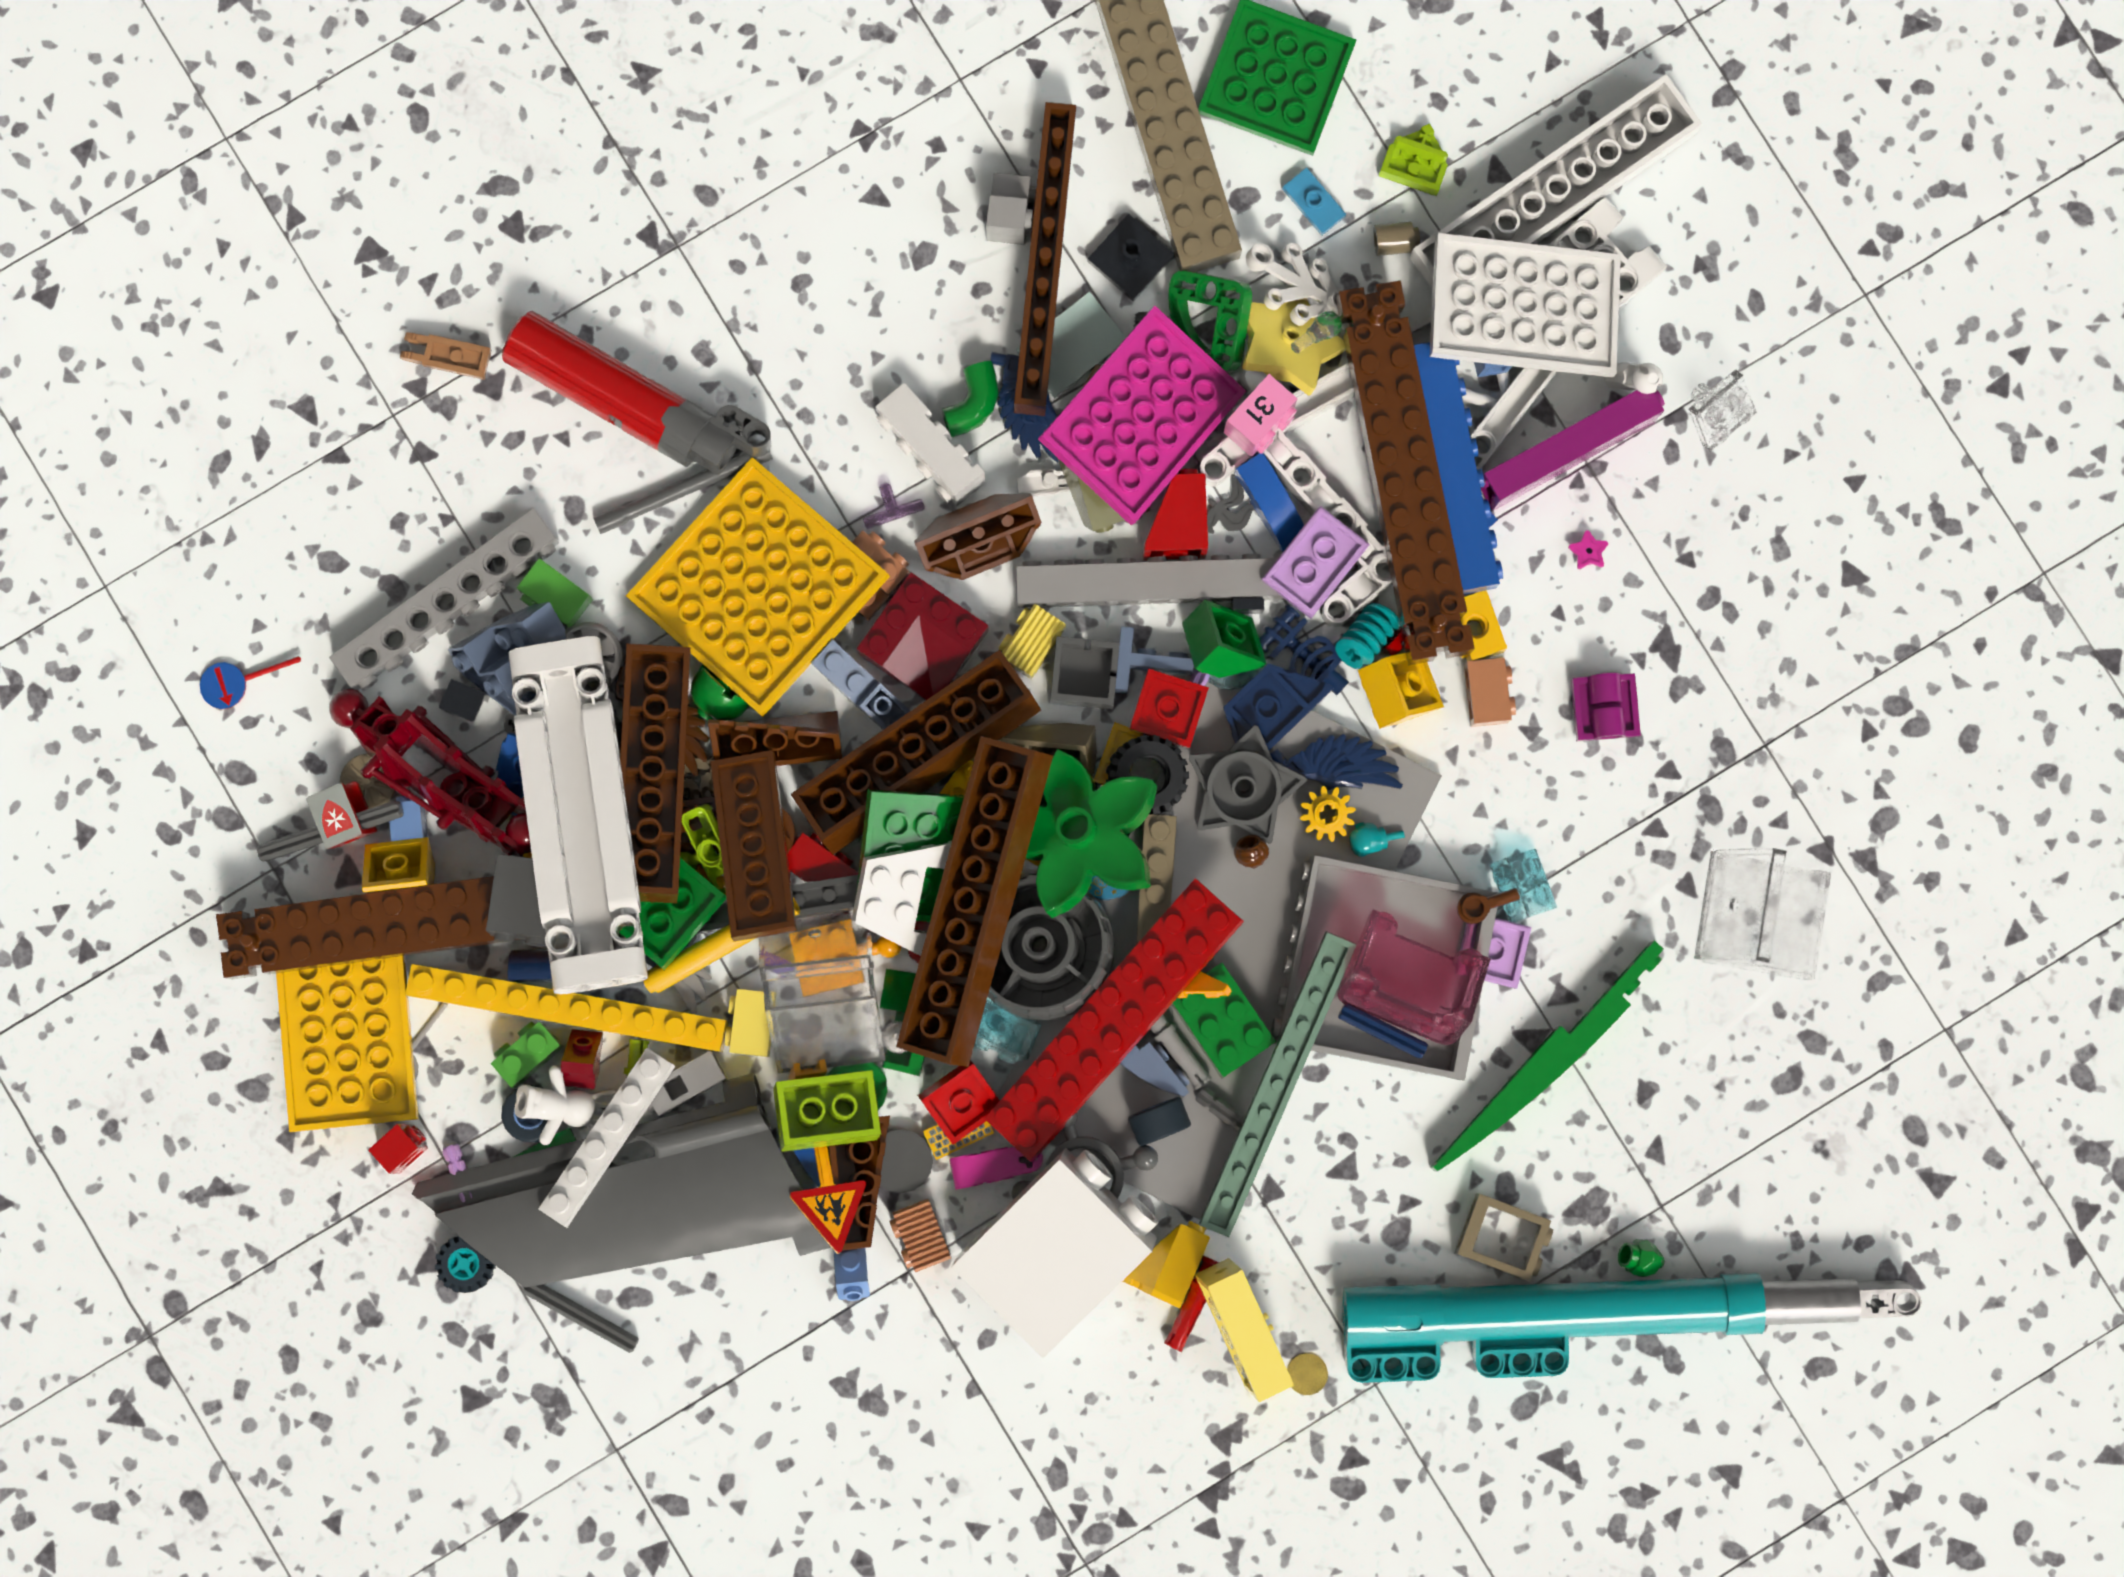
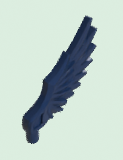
M992 351L990 361H992L993 365L1004 367L1003 387L999 392L1000 400L997 403L998 407H1002L1000 417L1002 419L1006 417L1004 428L1009 429L1012 425V440L1017 441L1020 434L1021 450L1026 451L1029 443L1036 459H1039L1041 457V444L1049 457L1058 463L1057 457L1038 440L1058 416L1050 403L1049 392L1045 416L1014 413L1019 356Z
M1344 734L1335 741L1333 735H1330L1324 742L1322 738H1318L1315 743H1310L1305 752L1301 751L1289 760L1283 756L1279 749L1270 754L1273 760L1303 774L1307 780H1314L1320 783L1327 790H1332L1335 787L1362 789V783L1387 786L1395 789L1403 787V784L1397 779L1386 774L1398 772V766L1385 761L1375 760L1386 756V750L1369 749L1373 746V741L1371 740L1356 745L1360 741L1358 736L1344 742L1346 739Z

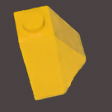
M1190 1220L1187 1226L1180 1223L1154 1245L1153 1251L1122 1282L1180 1309L1210 1240V1237L1204 1234L1207 1228Z

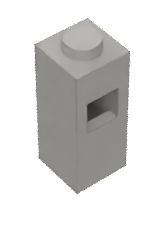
M710 1050L672 1071L647 1108L652 1114L656 1111L658 1116H663L727 1080L728 1078L713 1051Z

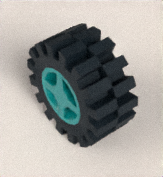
M459 1236L450 1238L448 1242L440 1247V1252L436 1254L437 1264H435V1270L438 1271L439 1275L437 1277L439 1281L442 1280L446 1288H450L457 1293H470L483 1288L494 1275L492 1274L493 1270L496 1269V1265Z

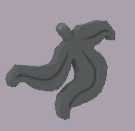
M1236 476L1231 479L1232 493L1229 498L1223 499L1219 503H1216L1213 498L1208 499V503L1212 506V509L1207 514L1209 534H1214L1213 527L1218 521L1221 522V525L1227 531L1242 530L1249 522L1252 511H1255L1251 503L1242 507L1238 513L1227 510V508L1240 505L1244 499V489Z

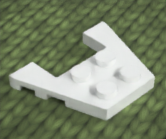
M952 840L948 841V843L930 844L908 851L899 850L864 857L851 920L921 956L927 931L914 930L926 868L945 869Z

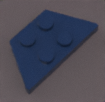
M1268 663L1223 707L1232 731L1234 743L1256 724L1259 726L1267 748L1270 751L1334 687L1325 682Z

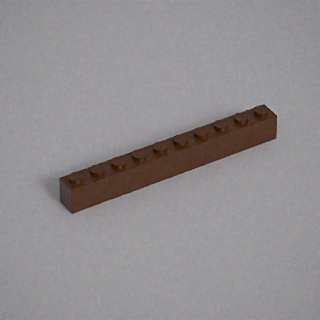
M1045 102L1014 401V413L1046 415L1076 121V105Z

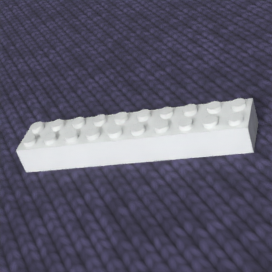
M1665 74L1416 246L1410 255V259L1433 290L1435 236L1438 233L1538 244L1690 139L1698 132L1703 123L1667 74Z

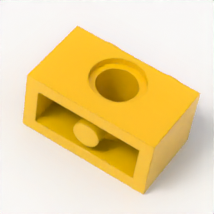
M1487 590L1465 596L1467 613L1461 618L1462 625H1467L1469 621L1478 622L1482 627V634L1478 636L1472 635L1475 649L1469 655L1460 656L1461 659L1466 658L1467 661L1484 660L1504 653L1507 650V645Z

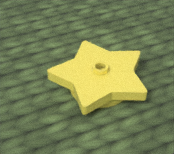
M1307 298L1283 303L1277 310H1271L1262 303L1252 302L1247 328L1249 336L1247 341L1248 349L1242 369L1263 372L1266 375L1270 374L1276 380L1291 382L1308 396L1312 395L1317 385L1321 364L1345 351L1344 340L1339 336H1332L1331 338L1330 334L1332 332L1330 331L1326 334L1327 328L1324 327L1322 329L1320 327L1321 324L1318 326L1319 323L1316 318H1310L1302 326L1292 322L1290 312L1298 304L1310 306Z

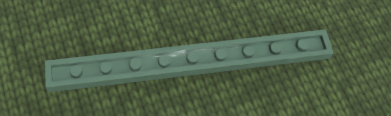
M1325 931L1201 1216L1200 1226L1230 1237L1353 955L1356 943Z

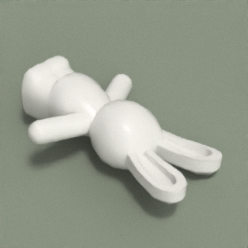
M553 1065L549 1069L552 1090L530 1085L520 1086L516 1094L514 1111L515 1115L522 1119L548 1120L539 1137L541 1144L548 1145L554 1138L562 1121L569 1126H586L592 1130L600 1118L599 1115L594 1114L595 1108H606L618 1090L610 1089L592 1094L574 1090L566 1093L561 1068L558 1065Z

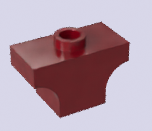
M571 1030L561 1061V1072H563L565 1086L595 1089L600 1073L603 1032Z

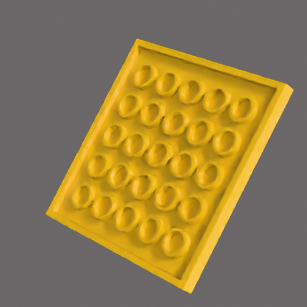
M752 457L629 591L626 597L682 647H691V655L763 717L809 667L810 662L827 643L839 634L890 576Z

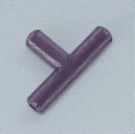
M885 483L879 486V491L886 510L863 518L865 527L870 529L923 511L925 506L921 498L898 506L891 484Z

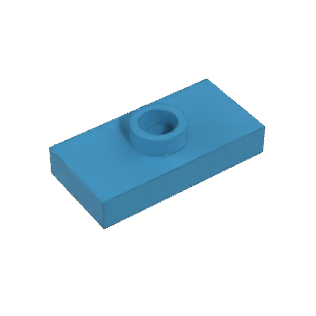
M1307 167L1282 188L1321 236L1346 217V213Z

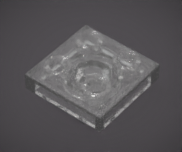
M1736 369L1712 389L1705 383H1700L1698 387L1703 392L1695 387L1691 393V399L1696 403L1688 408L1702 446L1710 452L1719 444L1724 443L1733 432L1749 422L1752 416L1757 413L1744 375Z

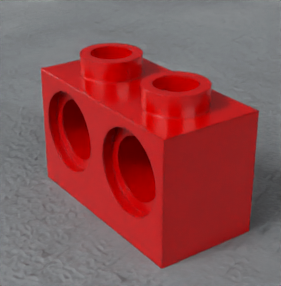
M396 1124L368 1151L389 1174H400L428 1149L423 1143L427 1138L415 1125Z

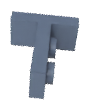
M1121 626L1115 693L1127 694L1130 669L1142 671L1152 669L1162 673L1192 675L1194 668L1193 660L1188 658L1187 653L1169 652V656L1156 655L1157 651L1153 649H1138V653H1131L1134 628Z

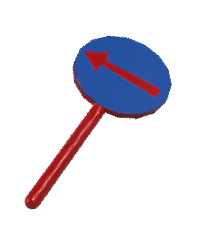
M297 656L243 675L242 671L233 664L226 662L215 663L202 674L199 684L200 693L205 702L212 707L219 709L232 708L244 697L246 681L301 662V657Z

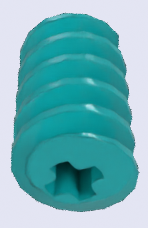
M1379 603L1368 604L1336 643L1335 650L1337 655L1346 665L1353 669H1360L1363 664H1371L1374 661V656H1377L1381 652V648L1387 644V639H1390L1394 635V631L1399 629V618L1392 610Z

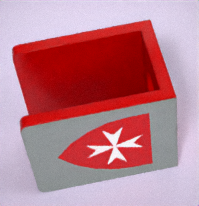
M357 781L346 785L339 783L306 798L326 849L343 847L378 832L376 826L362 829L356 813L369 808Z

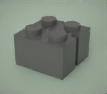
M1057 636L1050 704L1113 710L1116 677L1110 675L1116 676L1120 642L1091 640V649L1084 650L1085 639Z

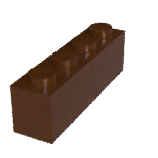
M838 711L740 722L708 719L714 760L773 750L775 754L776 766L842 759Z
M890 1115L879 1116L881 1135L877 1140L827 1146L834 1184L838 1185L862 1180L866 1182L842 1250L869 1248L872 1245Z

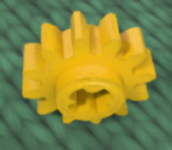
M1321 786V795L1318 797L1315 793L1308 792L1312 802L1310 804L1305 802L1300 804L1302 808L1308 811L1307 814L1301 815L1299 819L1302 821L1309 820L1310 824L1306 826L1305 832L1308 833L1316 829V840H1321L1323 834L1327 833L1328 839L1333 842L1335 839L1334 832L1338 831L1340 835L1346 836V830L1343 828L1344 824L1354 825L1355 822L1347 818V814L1353 813L1356 809L1354 807H1346L1345 803L1349 801L1350 796L1345 795L1340 799L1338 797V787H1335L1331 794H1327L1326 787ZM1325 805H1329V809H1335V815L1331 816V822L1325 823V818L1320 819L1319 812L1324 811Z

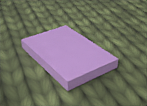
M1320 506L1261 581L1308 618L1312 619L1370 544Z

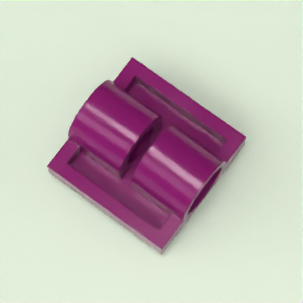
M1602 673L1571 679L1576 742L1641 736L1635 673Z

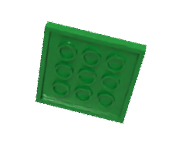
M1240 0L1199 105V114L1313 156L1357 40L1250 0Z
M868 789L857 888L864 857L899 850L908 851L925 845H939L951 841L954 836L964 795ZM926 868L916 921L930 922L944 869Z

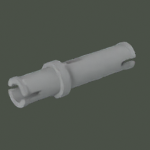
M1162 1015L1150 1028L1155 1034L1154 1039L1157 1043H1162L1193 1084L1195 1090H1197L1212 1077L1175 1031L1177 1029L1174 1023L1170 1024L1166 1017Z

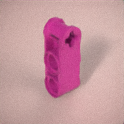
M1003 1147L983 1151L980 1154L974 1153L950 1158L949 1162L955 1190L982 1185L984 1182L987 1184L1014 1178V1176L1035 1172L1043 1163V1154L1041 1152L1031 1168H1028L1026 1163L1020 1162V1157H1023V1155L1015 1147Z

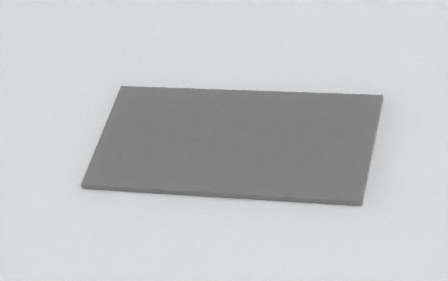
M1239 673L1222 678L1210 675L1205 685L1209 689L1190 749L1178 745L1174 746V748L1178 747L1182 751L1180 753L1182 759L1186 758L1188 765L1185 767L1186 772L1189 771V779L1186 780L1188 787L1186 792L1181 795L1182 798L1169 810L1157 814L1177 816L1171 905L1196 878L1244 920L1243 924L1201 972L1207 973L1220 963H1223L1271 1033L1274 1017L1279 1018L1281 1005H1277L1280 986L1285 987L1287 974L1283 973L1284 960L1286 955H1291L1293 943L1289 942L1290 929L1292 924H1297L1299 912L1295 911V902L1298 892L1303 893L1305 880H1301L1304 861L1309 862V858L1316 855L1395 871L1442 775L1373 741V746L1369 749L1386 750V756L1375 760L1385 761L1399 767L1398 772L1386 774L1402 783L1403 787L1401 789L1362 783V789L1339 787L1338 797L1341 799L1342 796L1349 795L1350 799L1345 805L1346 807H1354L1356 809L1353 813L1347 814V818L1352 819L1355 823L1354 825L1344 824L1343 828L1346 830L1347 835H1340L1336 831L1334 832L1335 839L1331 842L1327 837V833L1323 834L1321 840H1316V829L1306 833L1305 828L1310 824L1309 820L1302 821L1299 819L1301 815L1307 814L1308 811L1302 808L1300 804L1303 802L1310 804L1312 802L1308 792L1311 791L1318 797L1321 795L1320 787L1323 786L1314 780H1307L1278 806L1273 841L1271 844L1266 843L1269 847L1267 860L1264 861L1263 865L1255 869L1245 867L1236 860L1234 848L1241 838L1253 834L1238 825L1207 830L1197 829L1205 790L1189 760V755L1228 751L1235 744L1223 707L1251 681V679ZM1311 710L1269 752L1271 754L1276 749H1279L1283 756L1289 760L1301 751L1305 752L1310 743H1315L1318 738H1322L1324 742L1330 735H1333L1335 741L1344 734L1346 736L1344 742L1358 736L1360 741L1356 745L1370 741V739ZM1163 770L1156 782V793L1164 785L1165 774ZM1242 779L1238 783V788L1241 791H1247L1250 788V782ZM1327 790V794H1331L1332 790ZM1325 805L1324 811L1319 812L1320 819L1325 818V823L1331 822V816L1335 815V809H1329V805ZM1144 822L1129 835V838L1134 841L1141 851ZM1360 822L1373 823L1377 828L1383 827L1386 833L1403 830L1405 838L1388 841L1387 849L1366 855L1365 857L1355 855L1349 841L1350 833L1355 829V825ZM1140 889L1129 890L1126 895L1120 898L1110 900L1097 899L1111 922L1114 934V962L1111 973L1137 945ZM1171 1005L1163 1015L1170 1024L1174 1023L1177 1029L1175 1031L1212 1078L1195 1090L1193 1084L1162 1043L1156 1042L1154 1039L1155 1034L1149 1029L1140 1042L1136 1044L1137 1048L1140 1050L1149 1042L1153 1047L1159 1044L1170 1058L1166 1063L1174 1072L1179 1069L1190 1084L1186 1086L1189 1093L1182 1097L1163 1091L1136 1077L1119 1064L1078 1110V1119L1075 1126L1079 1137L1088 1136L1102 1140L1111 1146L1120 1158L1133 1155L1134 1151L1140 1147L1128 1117L1164 1101L1180 1097L1190 1119L1191 1126L1173 1135L1147 1144L1158 1153L1157 1165L1148 1171L1140 1170L1137 1167L1125 1170L1124 1182L1200 1220L1238 1132L1233 1129L1234 1126L1231 1124L1228 1126L1209 1111L1210 1108L1207 1106L1204 1108L1196 1102L1195 1098L1202 1088L1207 1087L1215 1093L1214 1096L1216 1098H1222L1238 1110L1240 1116H1245L1276 1044H1272L1221 1079ZM1079 1010L1063 1018L1035 1021L997 1096L999 1100L1004 1097ZM1063 1129L1049 1144L1057 1147L1066 1141ZM1078 1148L1070 1151L1075 1157H1078L1084 1150L1091 1152L1105 1165L1113 1176L1110 1163L1098 1151L1089 1148Z

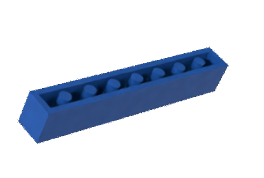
M1430 342L1416 344L1414 349L1463 593L1470 594L1496 589L1500 584L1499 580L1503 579V569L1500 560L1495 561L1493 549L1497 548L1495 531L1489 530L1487 518L1491 517V510L1488 499L1483 500L1481 487L1485 486L1483 471L1481 468H1476L1474 457L1478 456V446L1476 439L1470 438L1468 426H1472L1471 412L1469 407L1464 408L1462 396L1466 395L1465 382L1463 377H1458L1456 366L1460 365V360L1429 357Z

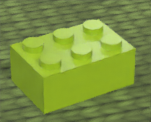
M872 1070L777 1081L773 1087L781 1152L874 1141L881 1135Z

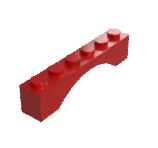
M813 832L810 837L802 833L788 853L790 872L805 883L858 875V872L850 867L853 863L851 859L839 851L832 855L831 852L825 849L826 846ZM916 921L914 930L928 931L929 923L927 921ZM908 950L909 957L919 964L921 956Z

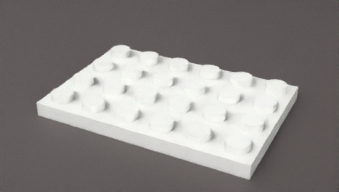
M1438 233L1435 236L1429 357L1613 378L1617 374L1621 254Z

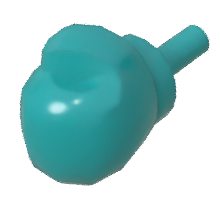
M1369 822L1356 824L1355 829L1349 835L1351 849L1358 857H1365L1366 855L1387 849L1388 841L1405 838L1403 830L1386 833L1383 827L1377 828L1376 825Z

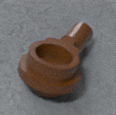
M1513 888L1488 897L1475 892L1467 893L1457 903V914L1465 923L1477 924L1486 918L1490 909L1520 900L1517 888Z

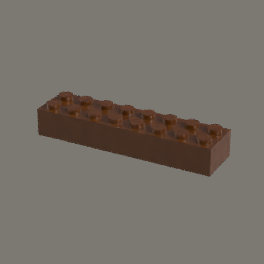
M628 643L626 645L620 762L641 902L677 903L691 647Z
M998 650L791 793V796L820 840L834 855L863 834L868 789L923 793L974 758L981 736L1000 740L1042 710L1001 650Z

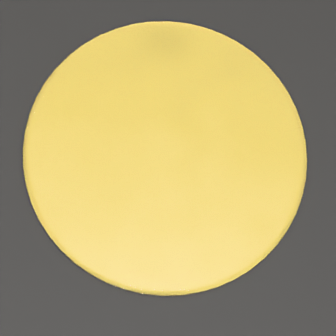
M1305 1353L1296 1356L1287 1368L1294 1384L1291 1388L1302 1395L1318 1393L1323 1389L1328 1379L1326 1364L1320 1357L1314 1354Z

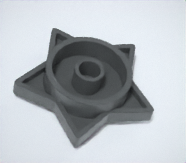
M1256 724L1228 751L1189 755V760L1205 790L1197 829L1207 830L1238 825L1249 833L1259 836L1266 843L1271 844L1278 806L1307 781L1306 776L1272 759L1259 726ZM1246 779L1250 782V788L1247 791H1241L1238 788L1240 780Z

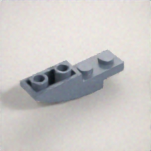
M833 639L810 662L836 689L881 729L884 730L910 712L900 700L873 678Z
M1149 1042L1140 1050L1135 1045L1120 1062L1125 1069L1136 1077L1156 1088L1182 1097L1189 1093L1186 1088L1190 1084L1179 1069L1174 1072L1166 1063L1170 1058L1159 1044L1153 1047Z

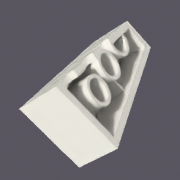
M905 382L876 405L878 413L876 417L877 422L886 432L892 430L899 438L895 441L898 447L906 456L911 453L917 459L918 463L915 466L926 479L930 477L934 479L939 485L936 491L946 503L952 501L957 507L985 484V471L978 464L974 467L971 466L973 462L968 456V452L960 444L954 446L951 442L953 439L948 430L938 420L934 422L931 419L933 415Z

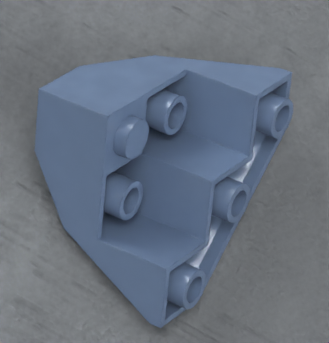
M550 602L531 605L499 619L453 645L448 651L452 656L453 665L465 678L510 713L516 715L515 701L512 696L513 685L509 651L524 646L566 640V633ZM530 691L525 693L521 701H532L536 693Z

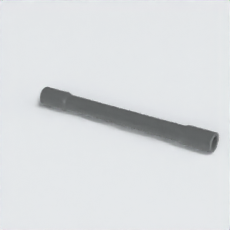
M770 451L765 456L753 457L760 464L773 460ZM742 452L730 460L719 476L708 469L627 505L616 507L593 517L600 534L626 524L629 520L737 474L753 456Z

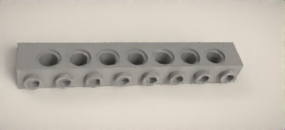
M532 508L336 651L329 659L352 689H361L362 691L369 689L378 681L376 677L385 670L391 672L403 663L402 658L411 651L417 653L429 644L428 639L438 632L441 635L454 626L455 623L453 621L460 615H470L479 608L480 604L478 602L488 595L494 597L506 587L504 583L512 577L518 579L525 575L531 569L529 565L538 558L544 560L556 551L555 546L559 544V541L536 510ZM520 540H530L531 547L526 553L520 554L516 552L515 547ZM496 558L505 559V567L500 572H492L490 570V564ZM472 576L479 577L480 584L477 589L473 591L465 590V582L468 578ZM445 595H452L454 597L453 606L446 610L440 609L439 602L441 598ZM422 613L427 614L429 618L427 625L423 628H415V617ZM395 632H401L403 635L402 643L397 647H390L388 644L390 635ZM368 651H376V662L373 665L365 666L363 664V656Z

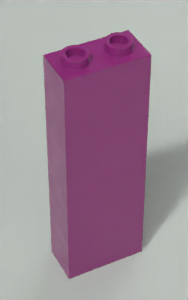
M1657 389L1656 392L1651 394H1644L1636 390L1484 473L1485 486L1481 487L1483 497L1488 499L1491 511H1495L1652 425L1665 411L1662 407L1665 405L1663 397Z

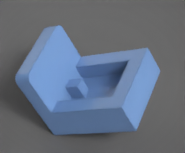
M866 1249L842 1250L840 1254L834 1251L835 1282L838 1299L857 1301L861 1298L869 1297L870 1288Z

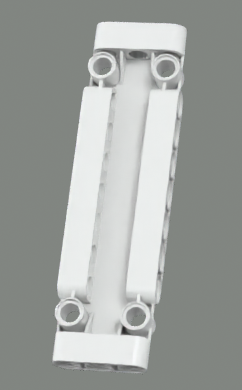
M585 636L512 649L508 655L513 685L512 696L516 707L514 725L539 912L543 929L546 932L545 944L548 948L553 992L555 994H571L641 982L648 978L643 946V932L639 918L641 904L612 703L608 698L609 688L606 683L600 638ZM589 682H600V685L596 690H585V687ZM529 691L536 693L532 701H521L525 693ZM623 927H634V933L631 937L626 939L619 937V932ZM558 938H570L566 948H554Z

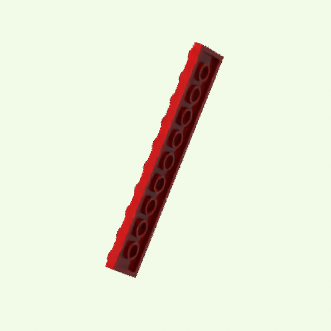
M1195 878L984 1119L1027 1160L1034 1162L1063 1129L1066 1122L1077 1113L1243 924L1244 920Z

